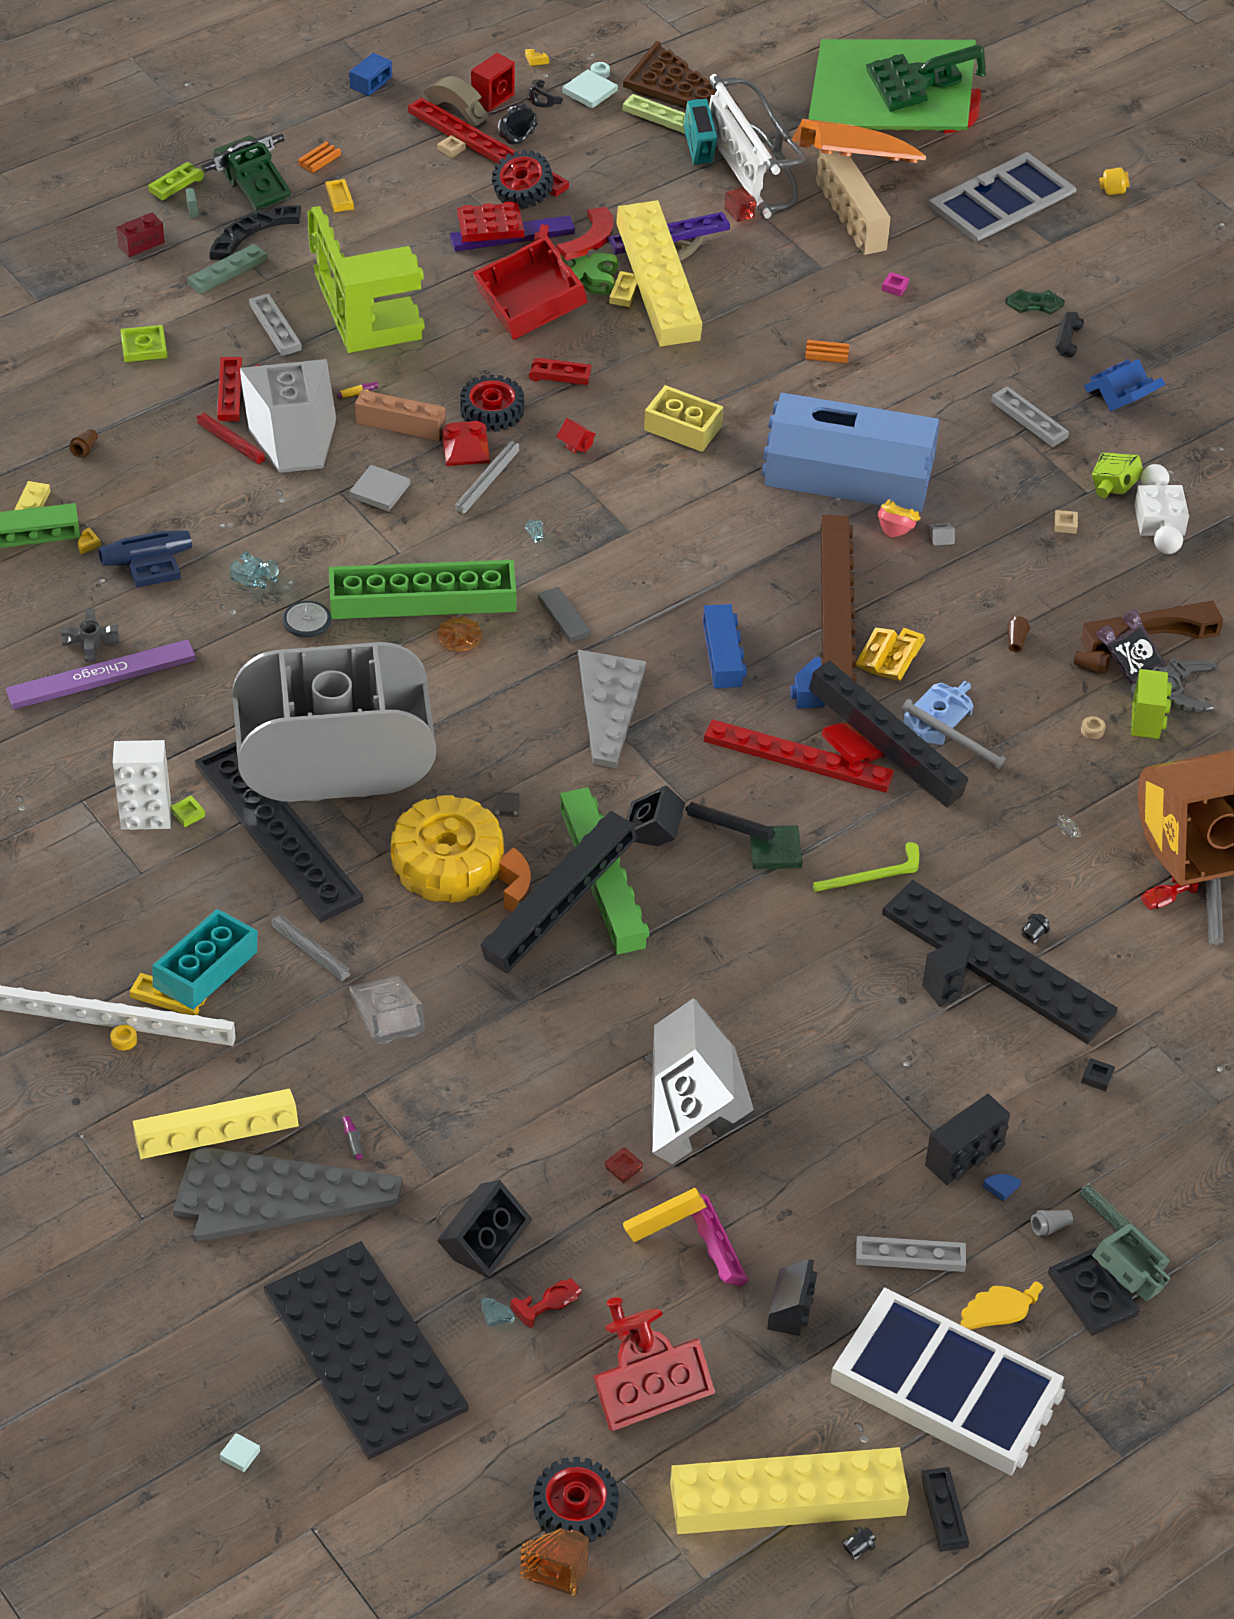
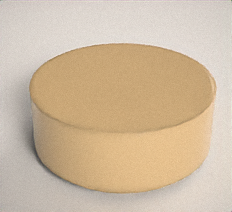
M1087 717L1082 721L1081 733L1086 738L1099 739L1104 735L1105 722L1098 717Z

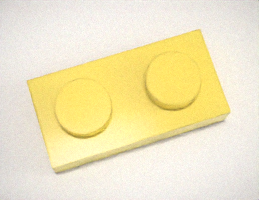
M620 271L610 295V304L630 307L638 288L633 273Z
M28 481L15 510L43 507L50 493V485Z

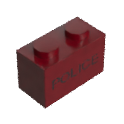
M153 212L116 227L118 247L128 257L165 243L163 222Z

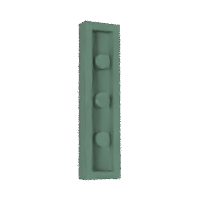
M252 244L187 277V283L199 294H202L267 261V253L257 245Z

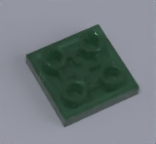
M798 825L770 826L776 832L775 837L770 842L750 836L753 869L802 868L803 861Z

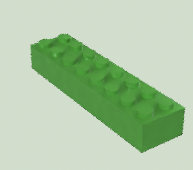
M513 560L329 567L332 619L516 612V582Z

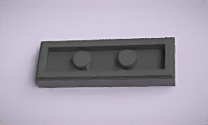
M559 586L538 593V600L569 643L590 636L591 630Z

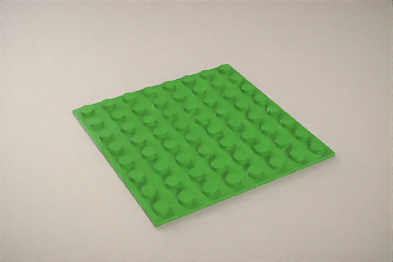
M821 39L809 119L849 124L874 130H968L974 59L956 64L962 74V81L960 83L945 88L930 86L924 89L928 101L891 112L888 110L870 78L866 64L904 54L909 64L916 62L926 63L933 57L976 45V40Z

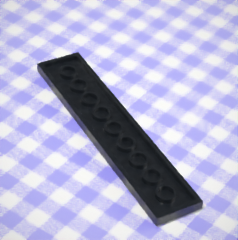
M236 742L195 760V767L320 923L363 902L361 892L286 801L270 799L255 792L244 782L239 772Z
M914 880L910 881L883 908L882 915L936 949L970 935L972 942L967 969L1086 1044H1089L1117 1014L1118 1007Z

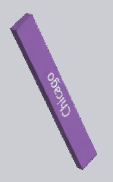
M184 640L6 687V693L12 708L17 709L196 661L189 640Z

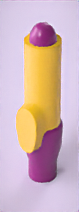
M377 381L363 383L341 390L337 397L342 399L355 395L359 397L362 390L372 391L377 389L378 383Z

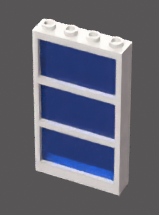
M885 1287L832 1368L830 1382L1012 1476L1016 1467H1023L1028 1457L1026 1450L1029 1445L1032 1447L1036 1445L1041 1434L1039 1431L1040 1426L1048 1424L1053 1410H1051L1053 1404L1059 1405L1065 1393V1389L1062 1388L1063 1376Z

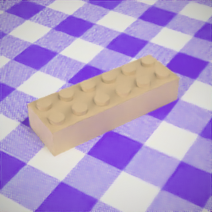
M833 151V154L820 153L817 159L818 174L816 175V184L818 187H821L825 198H828L832 209L839 215V219L846 226L848 234L854 238L856 246L861 249L864 255L887 250L891 217L852 158L839 155L840 151Z

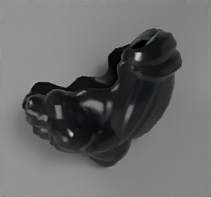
M524 103L510 106L508 114L498 123L499 136L511 145L523 143L529 134L534 133V128L538 125L537 115Z

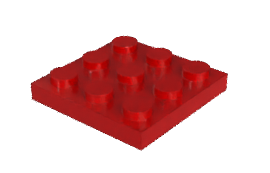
M504 202L503 204L496 205L486 203L482 206L464 205L457 208L462 243L524 237V227L518 203Z

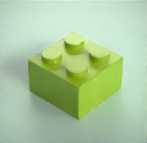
M1139 669L1132 705L1131 736L1159 739L1161 729L1166 730L1167 716H1165V713L1169 714L1171 699H1167V696L1170 697L1172 683L1168 682V672Z

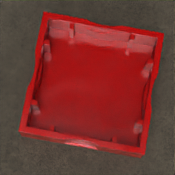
M547 235L519 249L514 254L473 272L478 291L513 340L588 303L583 284L573 270L563 262L559 251Z

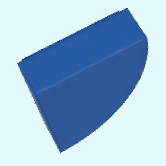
M998 1174L985 1179L983 1187L1004 1202L1020 1187L1021 1180L1011 1175Z

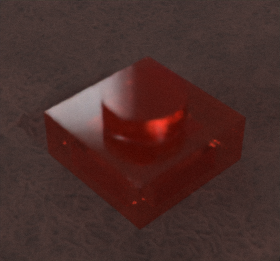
M623 1147L605 1161V1168L618 1180L625 1183L642 1170L643 1162L627 1148Z

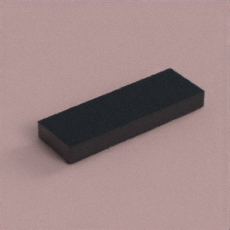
M950 1468L922 1470L921 1480L940 1552L968 1548L969 1539Z

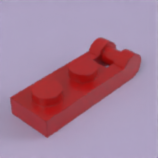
M535 358L532 361L529 379L534 382L544 379L588 385L592 365Z

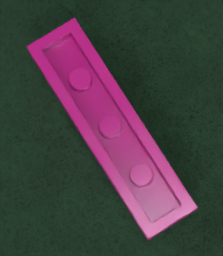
M700 1193L707 1207L691 1215L698 1226V1233L708 1247V1254L714 1260L721 1280L727 1284L742 1287L749 1280L709 1197Z

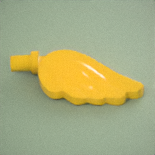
M1035 1281L1023 1293L1005 1286H992L989 1292L978 1293L975 1299L968 1303V1307L962 1310L961 1317L963 1320L961 1321V1326L972 1330L985 1326L1010 1324L1024 1319L1027 1316L1029 1305L1035 1304L1038 1300V1295L1043 1289L1042 1284Z

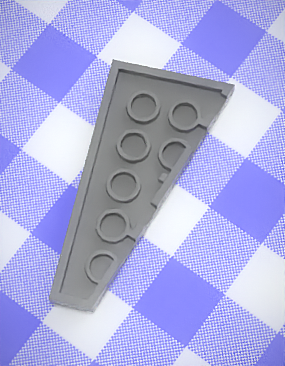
M578 650L577 656L580 666L593 765L616 768L645 673L646 661Z

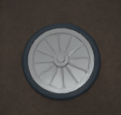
M300 601L292 604L285 610L282 618L286 630L299 637L320 635L329 628L332 621L329 609L315 601Z

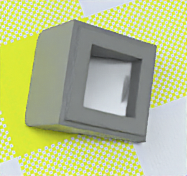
M950 523L928 525L933 545H951L955 543V528Z

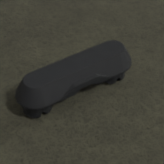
M1066 312L1062 319L1055 348L1061 356L1066 354L1069 357H1073L1077 352V346L1071 343L1072 328L1079 331L1084 325V319L1078 317L1077 312Z

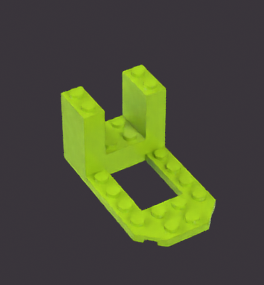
M320 206L312 207L311 210H308L309 247L311 254L315 253L317 264L313 265L315 275L347 352H357L422 339V330H425L424 320L422 317L419 318L418 306L413 304L410 296L374 303V298L421 289V280H424L422 267H418L417 256L412 254L410 247L405 246L345 257L343 253H340L338 240H334V231L332 227H329L327 214H323ZM331 269H332V272H333L335 278H334V277H331Z

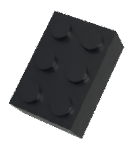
M986 1094L930 1133L925 1166L946 1185L954 1180H960L969 1169L974 1166H980L986 1157L993 1152L998 1153L1005 1146L1010 1113L991 1095Z

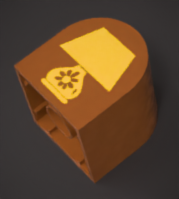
M1234 750L1145 767L1140 774L1138 783L1140 819L1152 852L1181 886L1234 875Z

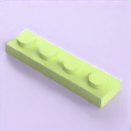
M632 94L623 103V111L685 134L683 127L685 113Z

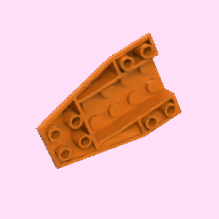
M802 119L792 138V141L799 143V147L810 148L811 145H814L815 148L821 149L820 153L833 154V151H840L839 155L851 156L852 153L878 155L888 160H904L911 163H918V160H926V156L898 138L882 132L843 123Z

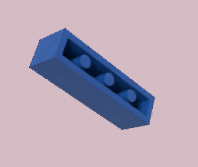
M731 604L704 605L703 626L714 688L742 687V679L747 676L746 663L741 661L744 659L743 646H739L741 643L740 630H736V627H738L737 613H733Z

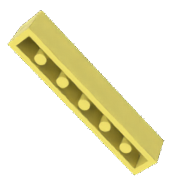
M290 1089L133 1121L140 1159L299 1126L296 1104Z

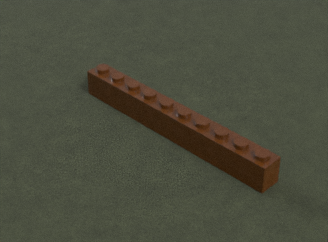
M822 515L820 528L822 665L830 660L856 682L857 672L852 671V668L856 667V654H852L856 647V637L851 636L855 635V621H851V618L855 617V605L851 604V602H854L855 589L850 588V586H854V572H850L854 568V557L850 556V554H853L854 542L849 541V539L853 538V525H849V516Z

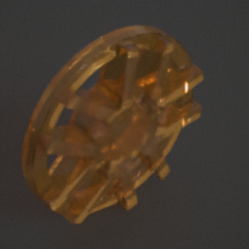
M463 615L462 618L452 616V619L440 624L438 638L440 643L450 650L466 651L479 644L482 638V631L477 621L474 622Z

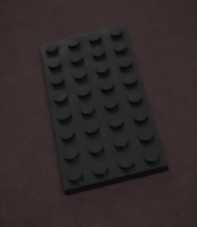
M362 1241L264 1286L266 1297L368 1460L468 1411L467 1401Z

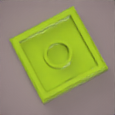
M163 325L120 329L124 362L168 358Z

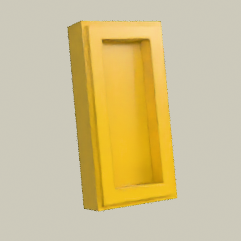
M345 179L325 182V188L334 212L354 210V203Z

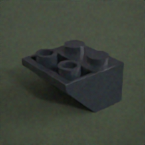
M807 1259L779 1270L769 1311L768 1330L800 1336L802 1326L808 1325L810 1306L813 1304L818 1272L813 1271L814 1260Z

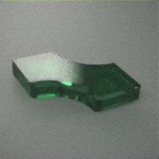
M1019 289L1006 297L1005 300L1006 305L1020 314L1025 311L1036 310L1051 315L1062 308L1065 300L1050 290L1032 293Z

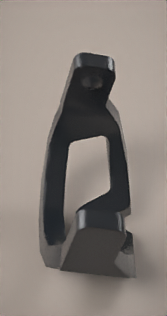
M544 80L532 81L527 99L532 100L533 105L545 108L562 103L563 98L561 96H553L540 89L545 84ZM535 90L547 97V103L539 102L537 93H533V91Z

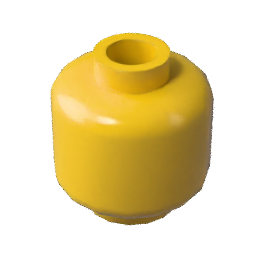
M1121 167L1107 169L1103 172V177L1099 178L1101 190L1105 189L1106 194L1109 196L1123 194L1126 192V188L1130 187L1128 171L1124 172V169Z

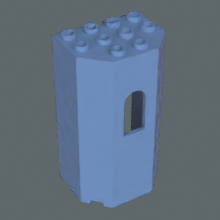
M781 393L779 401H774L773 414L775 415H771L768 428L771 429V432L768 434V447L765 446L763 459L766 460L762 467V476H765L764 486L882 505L888 499H891L890 503L893 501L896 506L922 512L936 453L939 419Z

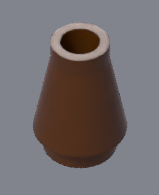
M88 429L86 432L73 438L70 441V452L78 458L86 457L98 439L97 432L93 429Z
M1017 616L1013 617L1007 624L1008 648L1013 652H1020L1030 631L1029 621L1024 617Z
M1076 651L1074 664L1098 674L1101 672L1106 673L1110 664V655L1105 654L1104 651Z

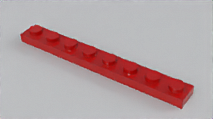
M714 719L711 720L704 735V742L884 793H887L894 775L893 769L864 761L850 764L839 754Z

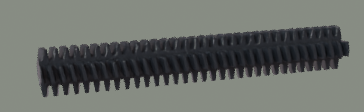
M692 801L685 808L688 816L769 842L776 834L773 831V827H765L763 824L760 825V823H755L742 817L739 818V816L726 814V812L716 809L713 810V808H708L698 803L695 804Z

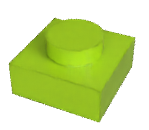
M192 795L171 806V813L184 827L205 817V810Z

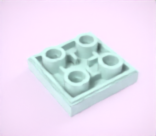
M588 69L562 87V93L585 104L589 108L596 107L618 91L617 84Z

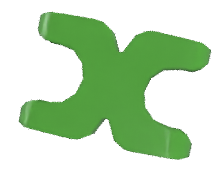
M596 252L590 257L585 255L571 259L572 261L570 262L561 256L563 262L573 270L589 293L608 295L612 292L615 285L612 275L617 271L619 265L615 255ZM609 262L612 265H604V263ZM600 283H606L608 286H603Z

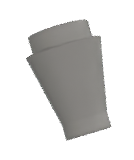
M1068 1209L1038 1210L1031 1217V1226L1034 1233L1043 1237L1073 1224V1216Z

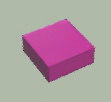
M890 272L882 283V291L901 296L909 285V278Z

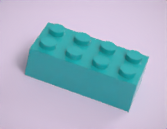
M216 909L152 965L153 988L194 1010L257 953L258 930Z

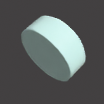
M596 62L591 65L590 71L606 79L610 75V66L604 62Z

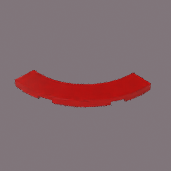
M607 207L588 209L587 217L592 222L591 229L573 241L557 244V250L565 260L585 256L589 250H598L608 242V237L612 236L614 220Z

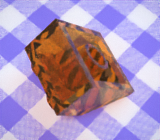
M560 1528L523 1543L521 1547L520 1578L576 1596L588 1567L589 1537L576 1530L568 1531Z

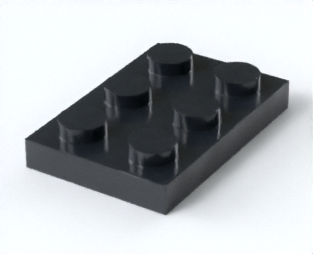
M1096 1248L1053 1265L1048 1270V1275L1091 1336L1138 1316L1140 1311L1126 1289L1092 1256Z

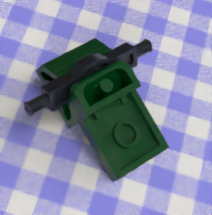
M282 133L273 137L265 135L260 138L248 135L214 149L211 161L201 165L203 173L213 169L216 171L222 170L232 188L240 186L255 211L291 197L292 192L271 161L272 155L269 152L275 149V144L284 142L285 139Z

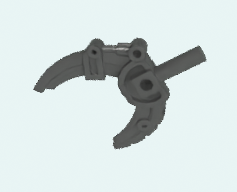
M1172 658L1168 666L1153 668V671L1168 672V682L1172 683L1170 697L1167 696V699H1171V704L1174 707L1194 712L1214 709V706L1210 703L1200 702L1183 695V685L1180 678L1188 677L1193 671L1216 670L1218 664L1200 660L1181 662ZM1136 684L1131 686L1132 693H1135Z

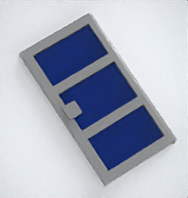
M1026 152L929 200L928 207L977 243L1076 193V188L1030 153Z

